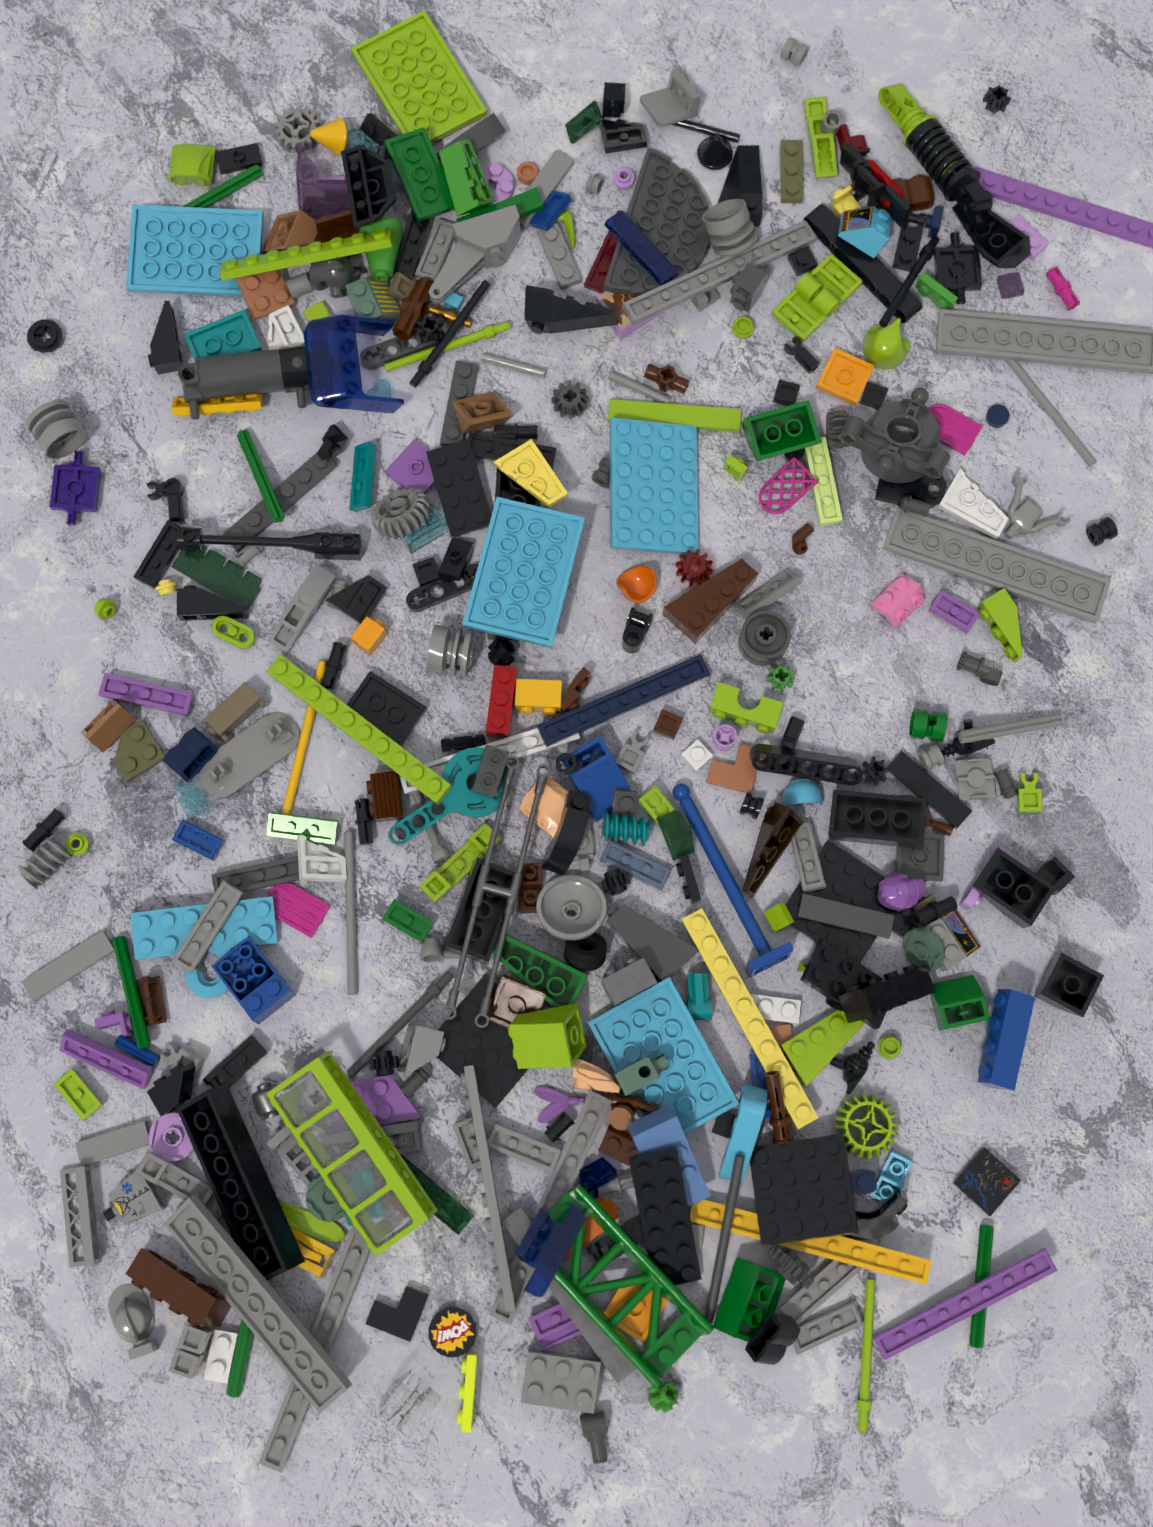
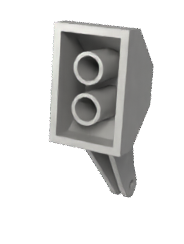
M516 205L453 224L455 247L429 289L430 300L433 303H442L481 267L486 269L490 267L497 268L509 260L521 237L520 216Z

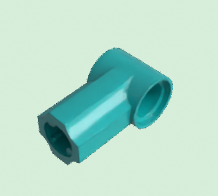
M708 973L688 974L687 1007L694 1020H712Z

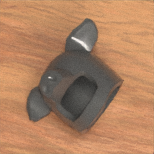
M347 256L314 262L310 266V285L313 290L317 291L329 287L331 297L342 298L345 295V285L352 283L354 276L365 274L366 270L362 267H353L351 260Z

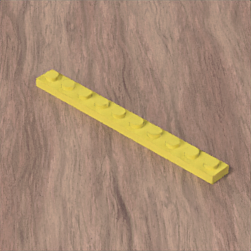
M701 908L681 920L699 950L698 952L765 1073L769 1071L780 1072L784 1106L796 1129H800L818 1119L817 1113L703 909Z

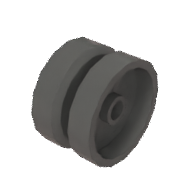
M768 610L757 611L750 615L743 623L738 639L741 654L754 665L762 667L775 664L780 661L789 646L791 639L790 626L785 618L776 612Z

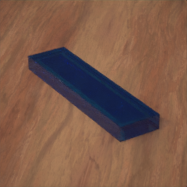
M622 210L605 221L604 226L660 286L678 276L679 271Z

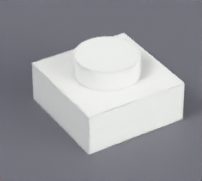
M697 739L681 754V757L697 772L713 758V755Z

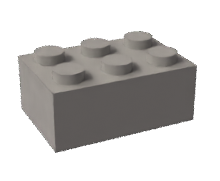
M528 1348L521 1403L594 1414L601 1360Z

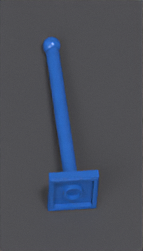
M683 783L675 785L672 790L673 797L680 801V806L759 955L758 958L747 963L745 972L748 977H752L790 958L794 950L790 942L774 950L771 949L695 802L690 797V788Z

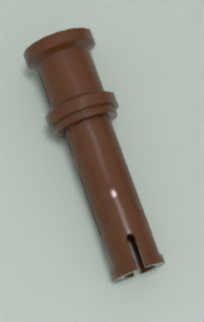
M769 1071L764 1076L766 1078L772 1114L769 1119L774 1133L772 1141L773 1144L785 1145L789 1141H794L789 1128L791 1120L790 1116L785 1112L780 1072Z

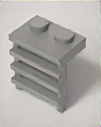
M308 1110L300 1112L305 1121L312 1118ZM318 1122L310 1126L312 1131L316 1128L321 1135L328 1134ZM286 1125L283 1128L277 1127L269 1134L271 1139L267 1142V1145L272 1150H277L303 1182L309 1186L311 1181L306 1175L314 1169L313 1165L310 1164L303 1171L297 1166L307 1156L306 1152L303 1151L292 1160L287 1154L298 1145L297 1139ZM321 1135L317 1138L320 1143L322 1142ZM337 1144L328 1147L329 1154L333 1150L339 1156L344 1153Z

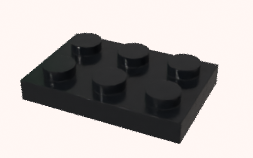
M369 671L347 703L351 709L401 746H403L427 710L425 705Z

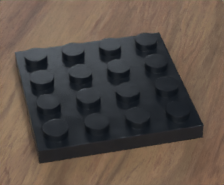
M828 840L818 854L826 888L803 893L801 882L785 904L794 920L790 926L815 943L820 939H825L861 963L877 936L797 917L802 894L886 914H891L892 912L891 909L883 906L877 898L879 883L885 877Z
M485 974L456 1008L455 1018L446 1020L438 1029V1031L444 1032L443 1037L446 1038L443 1051L439 1052L437 1058L460 1078L461 1073L465 1072V1066L474 1065L479 1094L497 1108L528 1069H518L517 1062L513 1058L514 1047L507 1027L489 1020L485 1028H478L474 1023L475 1017L479 1014L483 996H485L489 977ZM495 982L491 994L492 1001L498 988V984ZM479 1017L477 1022L479 1025H485L486 1019Z
M843 1134L789 1141L785 1145L775 1143L754 1146L750 1158V1166L762 1246L859 1233Z

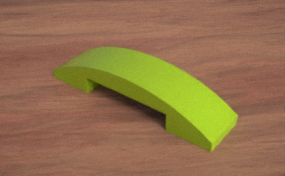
M484 823L449 860L419 885V888L434 903L444 897L469 874L472 863L477 857L480 859L486 857L492 829ZM497 835V837H496V841H495L494 847H495V846L500 842V840H501V838H500L498 835Z

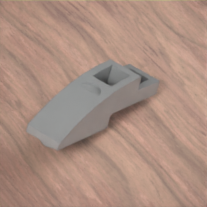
M316 565L278 620L279 623L268 641L289 653L337 576Z

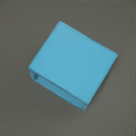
M452 292L445 299L444 306L459 312L464 299L462 296Z

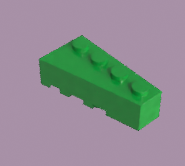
M506 934L500 962L519 976L526 984L547 992L545 1000L554 1007L576 1002L589 975L588 973L577 970L567 963Z

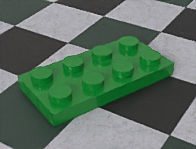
M425 127L384 140L386 151L417 222L455 210L446 175Z

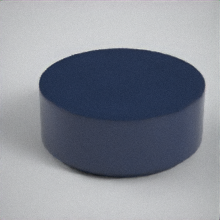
M1000 404L991 406L986 413L987 423L994 428L1003 427L1009 419L1008 409Z

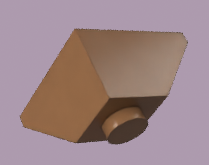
M302 210L277 215L261 253L266 254L272 250L284 251L292 246L303 247L315 242L318 238L315 220Z

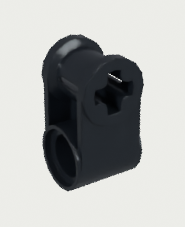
M634 607L631 608L622 637L621 645L624 651L633 654L640 650L645 635L649 630L653 614L647 615L635 611ZM629 637H634L638 640V642L636 644H630L626 641V639Z

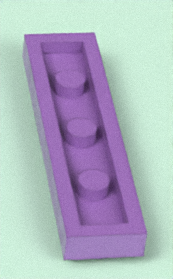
M104 673L98 694L100 697L189 716L194 694L191 692Z
M69 1029L63 1033L60 1052L143 1090L149 1084L152 1067Z

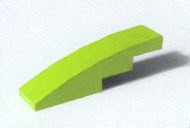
M826 97L804 99L805 120L816 179L837 177L833 133L823 134L820 130V123L827 112Z

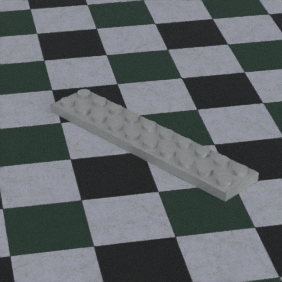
M940 309L938 312L936 353L1153 374V329Z
M900 507L896 508L882 550L997 590L1005 588L1009 594L1095 624L1098 622L1111 580L909 511L904 513Z
M196 1194L190 1196L170 1216L164 1225L320 1414L344 1393L352 1383Z

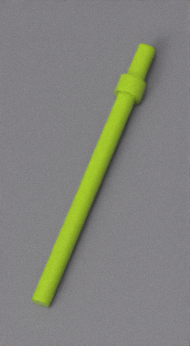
M505 321L494 326L490 324L482 327L480 331L451 340L442 353L484 338L486 340L495 337V334L510 330L509 322ZM435 346L385 363V369L387 372L427 359Z
M866 1279L860 1397L857 1399L856 1410L859 1411L858 1431L868 1432V1414L871 1412L872 1401L869 1400L876 1282L874 1279Z

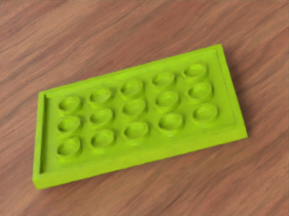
M425 10L351 48L352 55L401 135L425 127L433 144L487 116V109Z

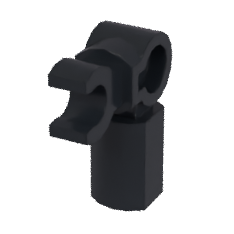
M170 478L167 481L161 482V484L156 482L147 483L149 489H156L154 493L147 494L150 500H158L161 496L168 497L169 521H184L183 497L181 496L184 494L185 489L180 481L176 478Z

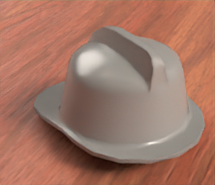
M130 1284L122 1285L115 1289L109 1298L108 1308L113 1325L120 1338L130 1343L148 1338L153 1331L154 1318L143 1291Z

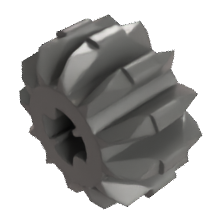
M570 380L567 386L560 383L559 389L553 390L554 397L551 398V403L554 404L553 410L555 412L560 411L561 418L568 414L570 420L573 414L580 417L581 411L587 410L586 403L589 402V397L586 396L587 390L585 388L580 389L579 382L572 386Z
M836 410L828 412L826 415V439L830 448L840 449L848 447L839 439V434L849 417L846 411Z

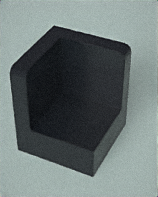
M1056 857L1048 860L1036 872L1037 875L1056 887L1052 895L1059 893L1075 877Z

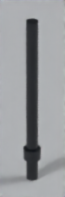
M932 236L928 244L921 249L920 257L880 319V326L886 327L925 263L934 255V249L939 243L937 236Z
M483 280L425 361L422 360L417 367L418 371L409 382L412 387L417 388L425 375L428 376L430 374L433 364L491 286L488 281Z

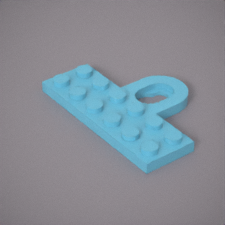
M273 896L239 900L207 951L215 953L220 959L231 951V948H235L247 937H250L256 945L278 943ZM208 904L130 913L135 960L176 955ZM198 966L193 973L185 970L188 987L199 997L216 998L228 990L218 974L215 980L206 981Z

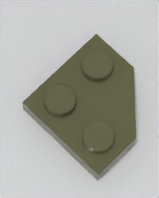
M142 719L128 727L121 734L114 761L127 783L162 762L165 757L164 752Z

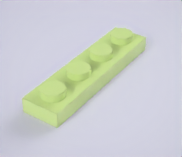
M821 437V444L805 448V457L808 471L818 481L812 488L819 525L826 526L842 523L843 518L826 437Z

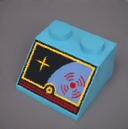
M875 206L843 211L840 218L838 236L872 258H875L889 240L892 217L887 211L878 209Z

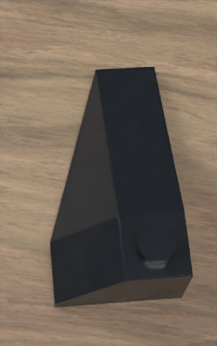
M738 145L718 203L729 199H743L750 213L749 220L752 221L754 226H760L763 214L759 145Z
M526 285L525 321L534 333L542 334L544 332L552 334L618 325L619 320L612 309L586 302L583 305L574 300L572 296L567 295L566 299L553 295V290Z

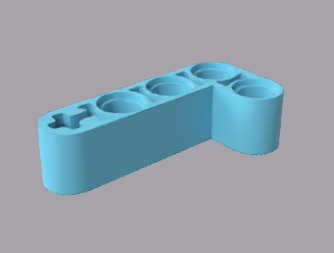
M745 1083L741 1090L740 1104L738 1105V1111L718 1176L719 1178L731 1180L735 1155H742L745 1159L740 1184L743 1183L767 1105V1090Z

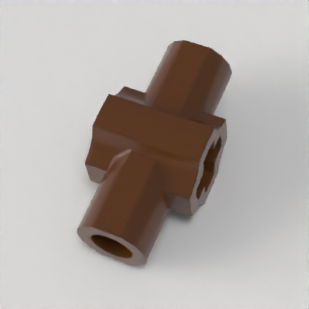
M649 363L644 373V377L656 382L659 390L663 392L675 390L685 394L690 380L678 376L675 373V368L670 365L659 368Z

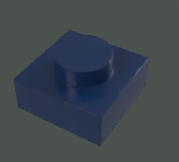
M934 207L932 214L927 215L925 228H928L927 237L937 236L941 224L942 208Z

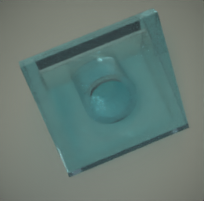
M431 503L429 504L431 509L430 518L425 521V525L420 526L419 531H413L412 535L407 534L404 538L399 536L410 554L449 532L445 518Z

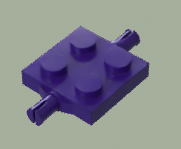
M74 451L73 463L54 465L50 508L52 510L68 512L66 524L70 526L71 524L73 526L76 525L77 513L97 511L101 469L84 465V452Z

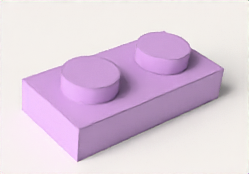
M1019 214L1009 222L1030 237L1031 255L1028 256L1030 260L1035 259L1049 245Z

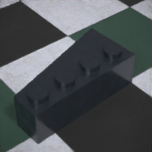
M911 964L903 967V972L900 974L895 970L884 974L885 979L879 981L878 977L865 981L866 986L860 988L859 984L846 988L847 993L838 997L847 1022L852 1023L875 1017L880 1013L890 1011L893 1008L936 992L927 966L917 967L916 964Z

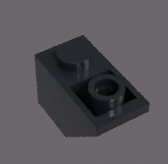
M181 1063L170 1070L171 1075L160 1077L153 1082L154 1087L147 1091L160 1116L175 1111L177 1107L191 1100L196 1069L194 1063L186 1066Z

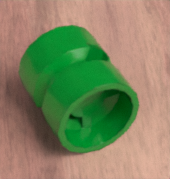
M913 709L909 727L910 738L924 739L928 737L931 741L943 742L947 729V713L933 711L929 714L927 710Z

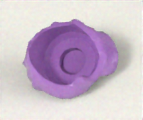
M892 872L879 883L877 898L883 906L891 910H906L915 906L918 900H921L926 890V884L919 877L910 878L903 873Z

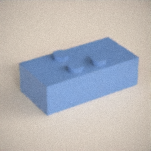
M670 1104L626 1125L638 1154L676 1146L688 1207L711 1197L680 1122Z

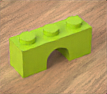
M718 682L708 711L713 713V717L725 720V718L734 720L736 725L747 727V725L756 727V731L763 734L775 731L783 702L762 696L756 708L747 710L738 703L739 688Z

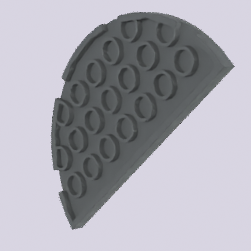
M648 147L603 286L604 291L623 295H642L694 271L699 265L709 243L710 235L707 233L702 220L703 214L708 210L709 206L700 186L684 168L681 170L672 163L671 158Z

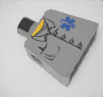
M134 1172L109 1194L113 1205L103 1210V1215L109 1223L121 1217L125 1224H129L164 1210L167 1207L154 1184Z

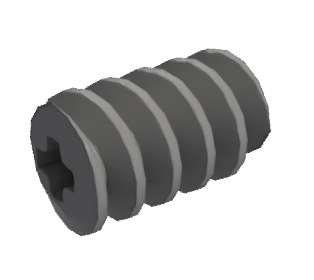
M47 839L48 848L39 846L42 852L41 855L33 852L32 855L35 860L26 859L27 868L21 865L18 866L21 875L35 889H38L36 882L40 884L45 883L42 875L49 878L52 876L49 869L54 871L59 869L56 862L65 864L63 855L68 858L72 857L57 841Z

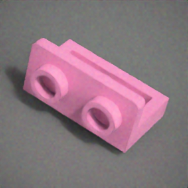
M901 574L871 605L874 610L887 617L891 626L896 628L923 603L925 595L920 584Z

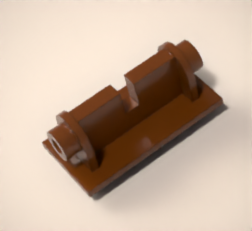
M147 976L136 980L147 1026L167 1022L160 976Z

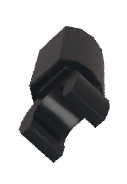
M794 336L792 342L796 347L792 348L786 343L784 351L789 355H794V359L811 374L818 368L820 362L805 347L803 348L800 339Z

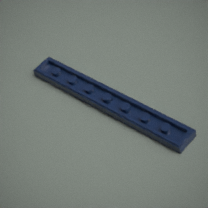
M700 654L537 725V729L547 748L710 676V672Z

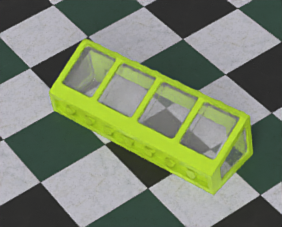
M329 1050L266 1093L271 1105L281 1115L284 1124L291 1130L297 1139L298 1145L304 1149L311 1160V1164L323 1177L326 1186L331 1189L340 1207L346 1211L352 1220L353 1226L360 1232L366 1241L367 1247L373 1251L375 1256L384 1252L430 1219L438 1211Z

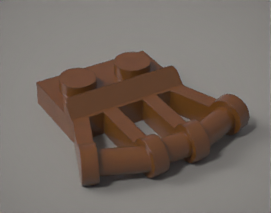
M618 1093L611 1094V1111L615 1106L621 1104L631 1106L634 1116L637 1109L646 1112V1115L659 1110L657 1104L653 1102L649 1104L638 1095L634 1097L619 1096ZM609 1124L598 1151L630 1166L628 1157L638 1155L628 1129L617 1130Z

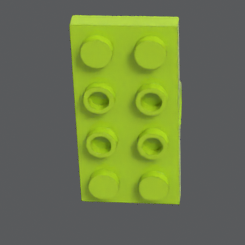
M831 253L811 273H806L798 281L794 290L772 310L771 315L804 343L862 285L863 281Z

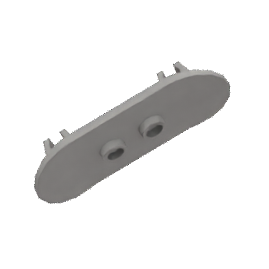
M270 714L259 719L218 748L214 757L202 765L199 771L203 789L215 797H228L285 758L297 747L300 739V730L296 722L283 714Z

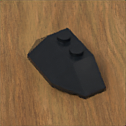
M363 145L341 151L354 228L357 229L376 223L396 202L390 163Z

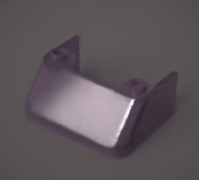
M298 143L296 182L299 210L317 220L324 215H334L342 210L351 209L346 180L318 179L317 168L313 164L307 163L303 143ZM381 146L380 156L388 161L385 146Z

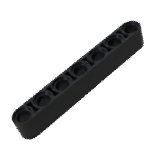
M818 205L803 218V221L806 220L817 239L838 260L863 281L862 284L888 308L903 283L876 256L872 258L839 237L840 220L825 205ZM909 290L894 316L901 318L902 323L908 322L922 309L920 300Z

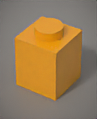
M366 616L350 637L352 643L371 656L387 636L384 629L385 625L376 618L371 620Z

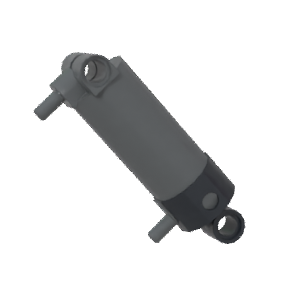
M306 345L279 347V349L195 357L194 363H186L180 366L178 376L183 385L184 402L189 404L191 418L195 420L200 418L198 403H204L205 399L285 391V393L296 392L298 407L305 408L307 406L305 390H312L311 378L330 379L336 372L334 357L330 353L320 352L314 357L308 356ZM322 362L330 364V367L325 370L320 369L318 366Z

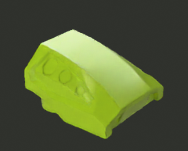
M195 144L173 145L170 170L167 176L168 183H173L174 180L177 185H186L188 182L201 187L211 185L216 164V147Z

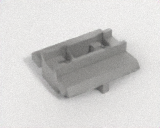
M980 758L966 761L957 760L955 762L959 800H982L984 798L992 799L996 797L995 775H993L991 759Z

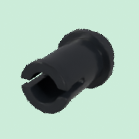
M563 1112L550 1127H546L547 1130L544 1133L553 1143L556 1140L560 1141L559 1137L574 1124V1121Z

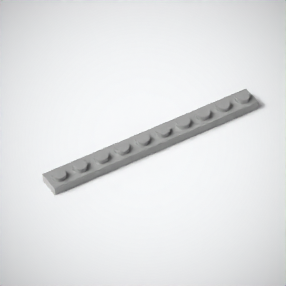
M805 220L754 243L744 251L723 257L623 303L622 309L632 325H635L733 280L735 274L738 271L742 272L747 263L757 268L762 267L814 243L817 236Z
M471 1065L464 1067L465 1072L461 1073L463 1087L467 1086L469 1096L465 1097L467 1111H472L473 1120L469 1121L471 1135H476L477 1144L473 1145L475 1159L480 1158L481 1168L477 1169L479 1183H484L485 1193H481L484 1208L488 1207L490 1216L485 1218L487 1231L493 1234L494 1242H490L492 1257H497L498 1266L494 1267L496 1282L501 1281L502 1291L498 1292L500 1307L505 1306L506 1312L516 1310V1303L475 1066Z
M590 1090L531 1220L533 1224L564 1194L573 1188L611 1104L610 1099ZM520 1247L510 1267L516 1310L506 1312L505 1306L500 1307L499 1296L497 1295L489 1315L509 1325L512 1324L536 1270Z
M354 1226L311 1330V1335L328 1355L370 1251L365 1239ZM292 1380L259 1461V1464L278 1472H282L310 1403Z

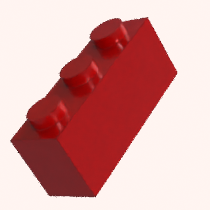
M494 665L485 731L486 737L498 739L510 737L516 679L518 676L517 667Z

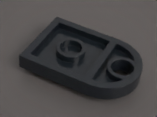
M924 475L915 481L907 483H892L879 478L874 500L900 505L903 496L908 497L910 495L913 499L930 503L931 509L942 500L946 491V483L943 476L939 479H934ZM930 485L937 486L939 494H931L928 491V487Z

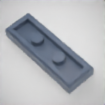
M612 840L608 841L599 860L612 868H620L621 872L627 871L629 876L661 891L672 871L671 868Z

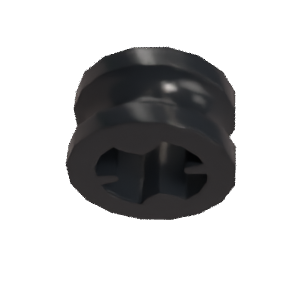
M562 753L557 757L556 769L559 773L570 775L575 771L577 763L572 754ZM567 758L570 759V764H573L572 767L562 769V763L559 764L560 761H566Z

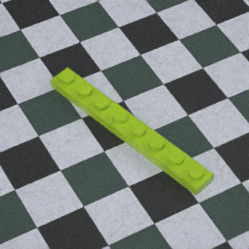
M377 229L369 234L357 233L349 238L342 239L341 237H336L329 242H313L304 247L292 246L284 251L272 250L264 255L257 256L252 254L239 260L228 259L221 264L219 274L221 280L224 281L389 248L393 245L394 237L391 229Z

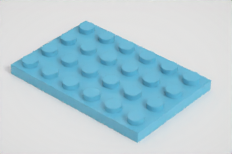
M132 204L127 291L243 297L235 281L236 278L222 281L219 271L221 264L228 259L239 260L252 254L261 255L263 210Z
M611 418L609 421L610 549L696 556L698 554L697 427Z
M496 497L465 613L463 627L552 648L585 517Z
M671 977L588 1022L615 1074L647 1056L652 1060L664 1054L670 1067L658 1073L660 1078L627 1096L635 1097L638 1095L649 1104L651 1102L657 1104L658 1109L670 1104L684 1134L740 1104ZM647 1067L639 1070V1075L642 1078L650 1074V1070ZM637 1109L636 1113L639 1118L646 1115V1112Z

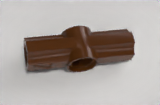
M421 277L417 280L409 297L403 298L401 302L400 316L392 330L393 335L398 337L399 340L407 342L408 339H411L416 330L417 322L423 321L424 315L427 316L428 302L430 300L429 289L433 284L427 278Z

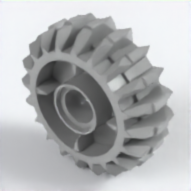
M405 487L403 490L398 488L395 492L390 491L389 495L383 496V499L377 501V505L372 508V524L375 530L387 539L393 538L395 540L399 536L404 538L407 534L412 535L413 531H419V527L425 525V521L430 518V502L427 496L415 487L410 489Z

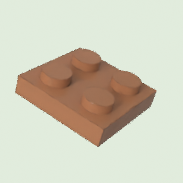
M280 270L239 277L235 280L254 321L269 316L270 313L287 305L293 307L295 304Z

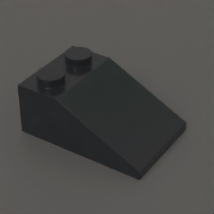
M998 847L972 884V887L1003 915L1022 928L1032 926L1056 889L1055 886Z

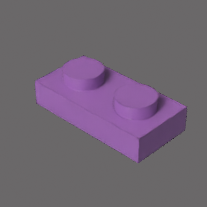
M942 590L928 610L966 634L970 631L980 614Z

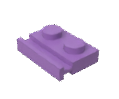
M560 1303L529 1317L542 1351L582 1334Z

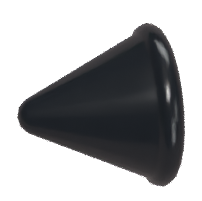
M719 135L704 139L700 143L697 156L700 163L707 169L720 170L729 165L733 157V151L727 140Z

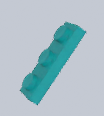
M371 442L355 446L349 510L354 512L371 507L374 461L376 458V444Z

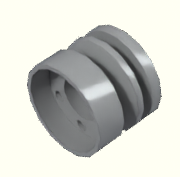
M743 199L722 201L709 208L703 214L702 220L707 233L710 235L709 240L716 255L730 256L749 248L757 240L756 231L753 229L754 225L749 220L750 213L747 204Z
M53 400L39 406L30 414L26 422L29 431L38 440L39 446L47 458L60 459L70 455L84 444L88 435L80 421L75 419L74 412L64 400Z
M435 624L430 638L427 671L443 674L448 664L450 665L451 675L455 676L458 666H460V677L466 678L474 658V631L468 629L465 639H462L463 630L458 628L455 638L451 637L449 626Z

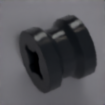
M747 792L739 814H748L757 820L764 798L753 797L751 793Z

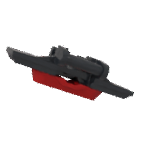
M842 143L840 165L850 174L851 187L855 192L852 196L858 202L868 195L867 206H875L878 209L887 211L896 224L904 231L907 226L910 205L903 199V191L873 160H865L851 144Z

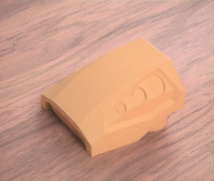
M549 775L546 779L543 794L540 796L534 823L550 837L554 838L560 823L568 790ZM536 784L524 796L519 808L528 818L535 796L534 789Z
M577 1059L574 1063L572 1076L575 1079L574 1088L619 1093L620 1084L608 1072L580 1059Z

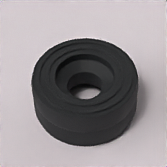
M596 932L584 939L566 940L564 959L568 965L577 970H596L605 962L607 942Z

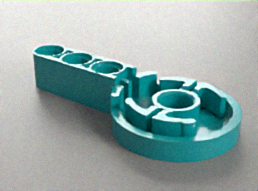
M474 747L462 750L448 761L441 778L447 781L452 786V789L440 802L444 809L443 813L435 815L431 810V806L435 802L429 801L391 827L388 832V839L391 844L401 846L450 813L478 818L497 811L503 784H499L496 795L492 799L470 792L467 785L468 777L476 774L482 757L469 756L482 755L484 748ZM506 767L504 768L500 783H503ZM509 787L507 798L509 796L511 787ZM414 816H421L424 819V826L422 828L413 826L412 818ZM399 828L405 832V839L403 841H396L393 838L392 833L395 829Z

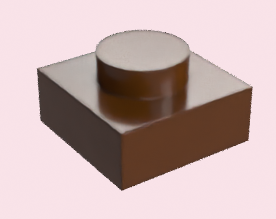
M662 709L653 732L674 740L683 718Z

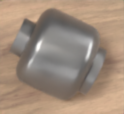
M271 1082L258 1085V1091L254 1092L251 1096L257 1115L264 1116V1119L280 1115L271 1105L270 1099L266 1095V1093L278 1086H272Z

